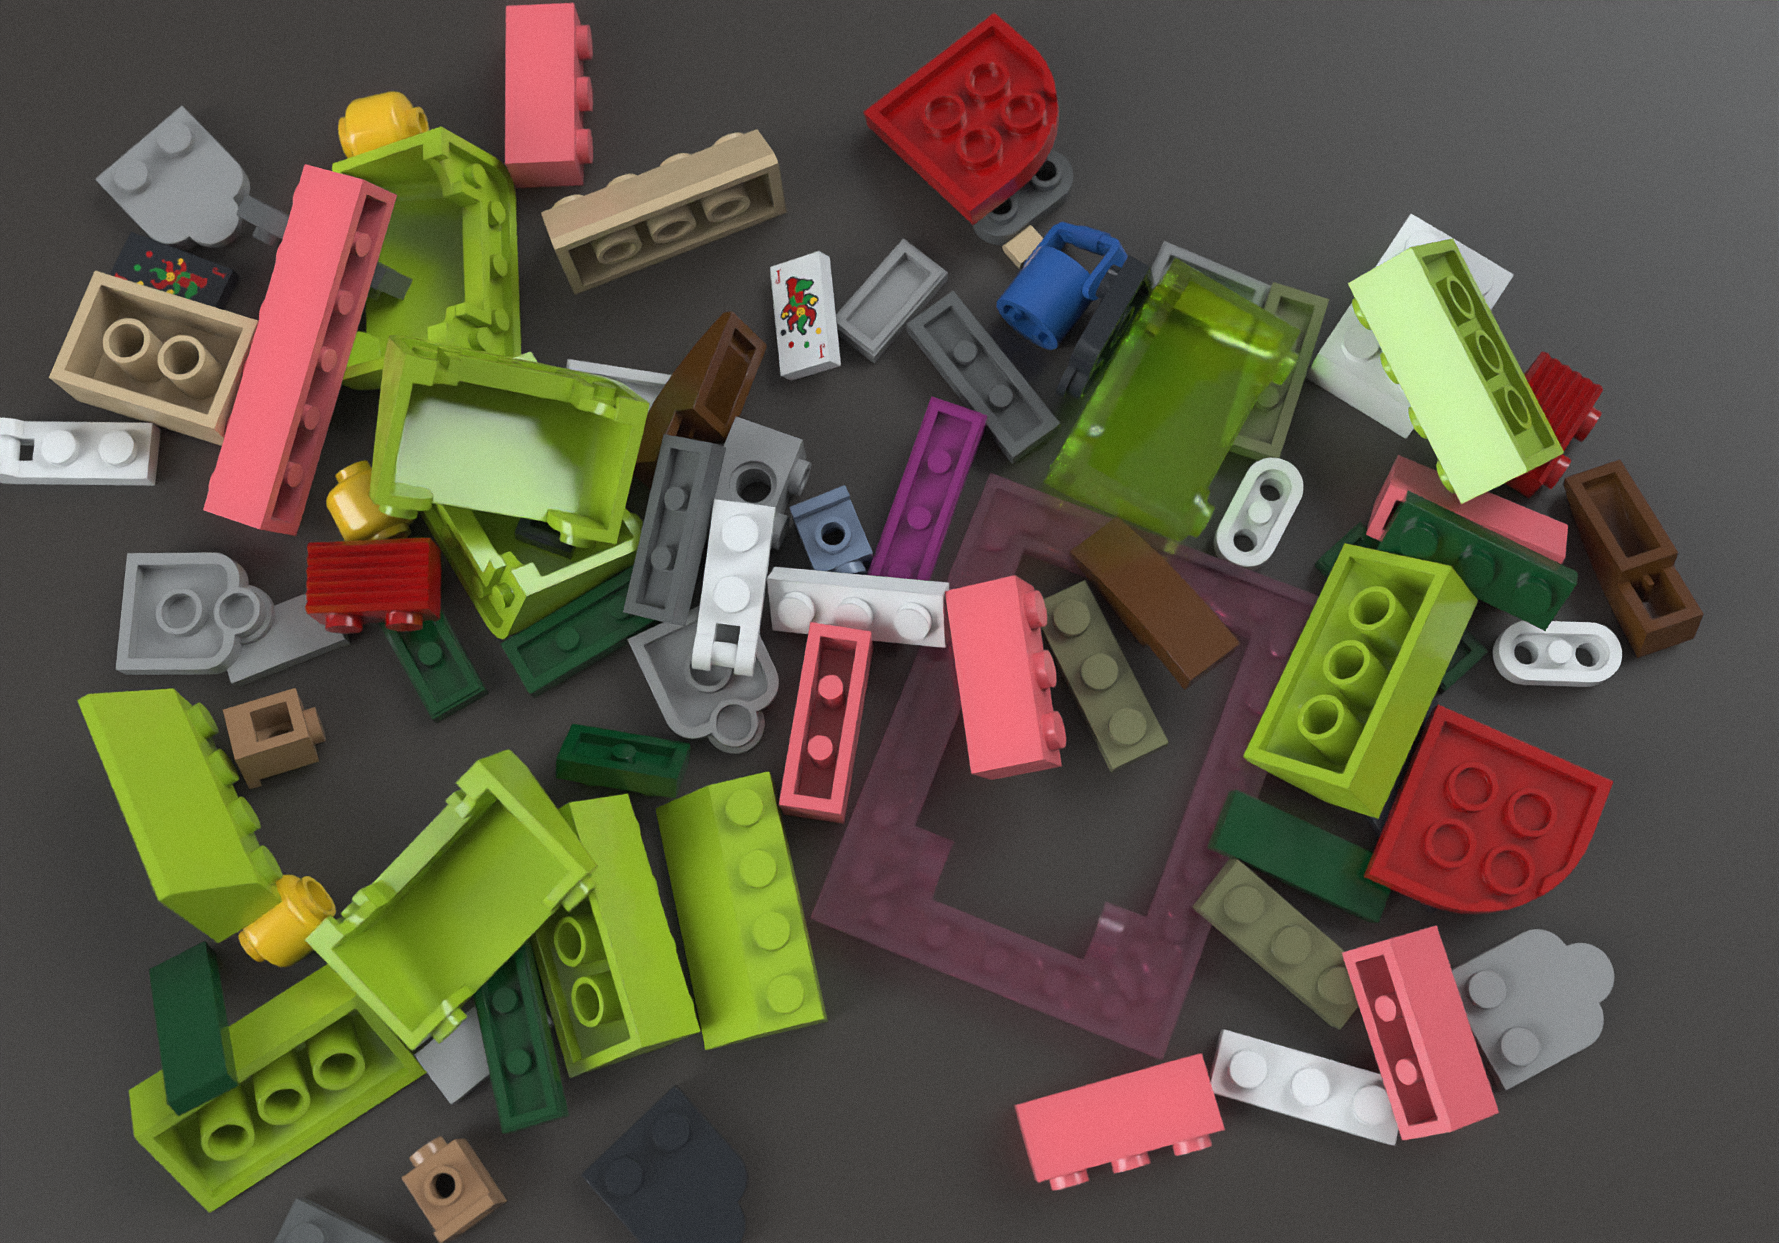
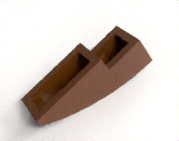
M733 311L724 312L698 340L675 369L648 411L633 475L649 489L652 487L664 434L713 444L725 443L735 417H740L767 345Z
M1621 459L1565 477L1563 486L1585 550L1613 613L1637 657L1639 658L1694 639L1704 613L1674 566L1679 552Z
M1117 516L1069 551V556L1142 647L1145 648L1149 645L1184 690L1188 689L1233 655L1240 642L1194 589L1160 554Z

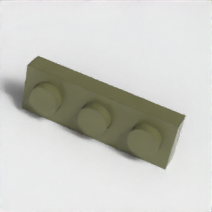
M1275 282L1272 283L1219 446L1220 449L1258 461L1265 458H1280L1329 299Z
M1086 581L1079 582L1043 599L1047 612V625L1040 627L1041 635L1110 772L1113 773L1167 747L1169 742Z
M1229 859L1192 908L1331 1027L1341 1030L1359 1006L1342 952L1345 951L1238 859Z

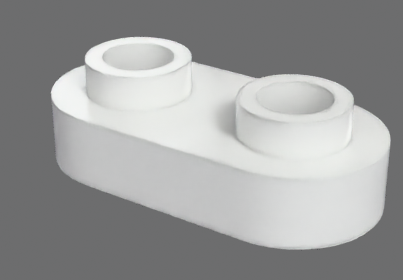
M1265 458L1253 464L1247 471L1214 536L1216 555L1226 567L1238 572L1255 571L1264 566L1273 554L1303 495L1302 477L1291 463L1280 458ZM1264 485L1275 487L1280 494V499L1276 501L1264 499L1260 493V487ZM1239 535L1249 537L1253 542L1254 549L1249 552L1238 550L1234 545L1233 538Z
M1520 621L1508 627L1496 639L1493 647V660L1499 673L1507 680L1516 684L1591 687L1610 678L1618 670L1622 660V648L1616 635L1601 624L1552 621L1546 631H1543L1525 621ZM1516 646H1523L1530 651L1532 655L1531 664H1522L1516 659L1514 655ZM1577 648L1586 649L1591 654L1592 665L1590 667L1583 666L1577 661L1575 656Z

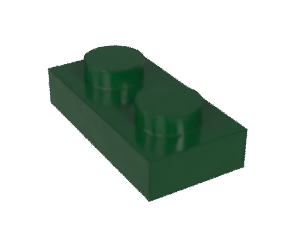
M572 723L556 757L555 778L580 782L588 786H605L639 792L647 796H663L676 799L689 764L690 743Z

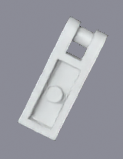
M0 418V483L155 485L161 430L153 423L24 422L18 419ZM21 445H34L33 461L19 460Z
M714 499L697 632L693 647L692 669L710 671L712 665L734 668L735 675L753 677L776 507ZM718 623L740 626L738 644L716 641Z

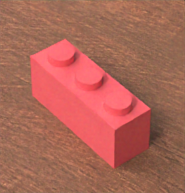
M574 3L506 6L505 165L516 188L584 185V164H592L591 131L590 129H584L583 112H591L593 109L590 77H583V60H592L593 56L592 35L589 25H581Z
M1398 455L1373 505L1366 535L1379 540L1408 490L1559 564H1562L1566 555L1568 525L1490 492H1485L1461 504L1456 493L1453 494L1445 488L1436 470Z
M1015 575L945 591L971 774L995 780L1061 767L1059 749H1063L1066 746V733L1059 712H1053L1050 688L1056 686L1057 677L1053 658L1048 650L1044 651L1040 627L1047 625V612L1041 593L1038 590H1034L1032 585Z
M810 622L779 806L784 815L841 824L845 822L874 648L871 631Z
M1437 925L1342 952L1402 1141L1452 1132L1498 1114L1499 1111Z
M1202 1053L1014 1105L1034 1179L1037 1182L1049 1179L1052 1191L1089 1181L1086 1169L1111 1162L1114 1173L1150 1164L1148 1151L1172 1145L1175 1156L1210 1147L1212 1143L1209 1134L1225 1130Z

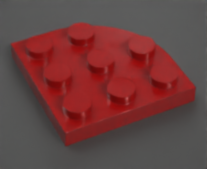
M996 13L991 14L863 112L867 126L972 225H975L1021 189L1039 171L1053 147L1059 125V105L1055 82L1046 61L1025 38Z
M1438 704L1431 710L1364 877L1424 904L1455 913L1488 914L1521 906L1554 889L1577 866L1593 837L1614 781Z

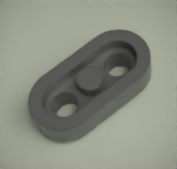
M1051 150L1039 171L1048 170L1055 177L1050 181H1041L1034 175L1029 182L1002 203L1010 208L1007 214L997 215L991 211L975 225H972L975 233L987 243L1004 245L1029 225L1035 227L1068 200L1073 184V169L1070 162L1059 152Z

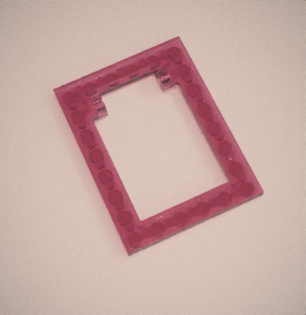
M990 473L947 579L949 590L1016 575L1024 554L1086 577L1069 556V551L1110 522L1112 518ZM1128 525L1194 589L1230 632L1248 638L1146 917L1105 902L1097 920L1099 922L1094 936L1088 944L1083 959H1080L933 900L939 885L940 875L952 852L954 841L916 827V824L962 710L951 637L946 648L920 646L810 919L1155 1059L1163 1060L1212 925L1192 906L1230 859L1208 849V843L1230 790H1239L1258 799L1267 771L1248 762L1243 755L1319 596Z

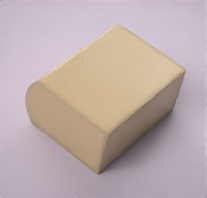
M1029 225L1004 244L1002 248L1004 253L1021 270L1025 261L1043 238L1032 225Z

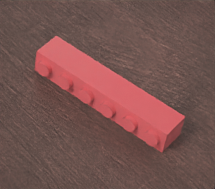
M307 164L304 165L299 185L296 187L293 195V206L283 240L277 249L276 264L266 298L260 307L259 321L251 349L243 365L242 379L233 410L226 423V434L216 468L209 481V492L204 505V511L260 530L297 536L397 195L360 178Z

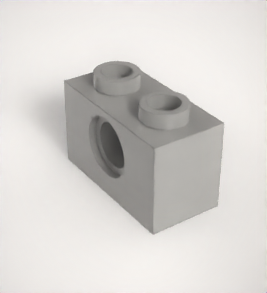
M736 416L724 444L726 451L715 499L776 507L771 548L779 550L790 523V516L785 515L784 512L791 495L800 496L810 474L811 462L805 461L806 454L802 439ZM762 482L771 487L769 495L760 502L750 503L740 498L743 489L751 483ZM712 512L708 525L705 543L709 542Z

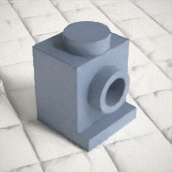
M845 485L789 507L793 524L812 570L866 575L865 568L871 566L873 552ZM837 530H841L845 534L843 541L837 545H828L822 540L824 535Z

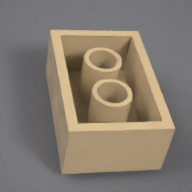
M94 271L49 378L77 401L147 423H153L154 425L222 446L226 434V423L233 410L242 379L243 365L249 355L258 320Z

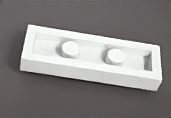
M774 567L767 578L773 631L808 634L810 622L871 631L873 641L946 648L951 638L945 591L949 590V583L783 567Z
M1225 1029L1220 1031L1209 1075L1214 1094L1384 1144L1395 1145L1399 1129L1381 1074Z

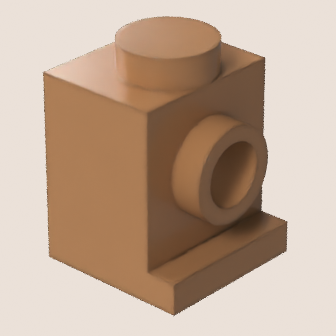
M296 688L223 709L234 758L249 789L262 786L261 779L319 762L315 745L326 741L323 726L316 707L304 709Z
M440 1136L427 1143L409 1158L415 1168L402 1177L407 1188L435 1229L434 1235L440 1243L455 1240L507 1202L466 1138L454 1139L447 1144L444 1138ZM443 1173L450 1174L455 1180V1190L449 1198L442 1197L436 1188V1181Z

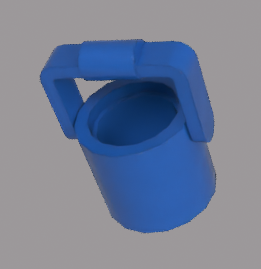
M1066 222L1057 223L1049 230L1025 261L1021 271L997 300L996 307L1005 321L1027 340L1042 348L1056 349L1090 304L1098 299L1095 296L1096 291L1109 268L1113 264L1122 268L1128 255L1119 240L1113 238L1109 233L1084 225L1075 226ZM1066 243H1070L1076 248L1104 256V258L1093 272L1089 274L1076 260L1060 250Z

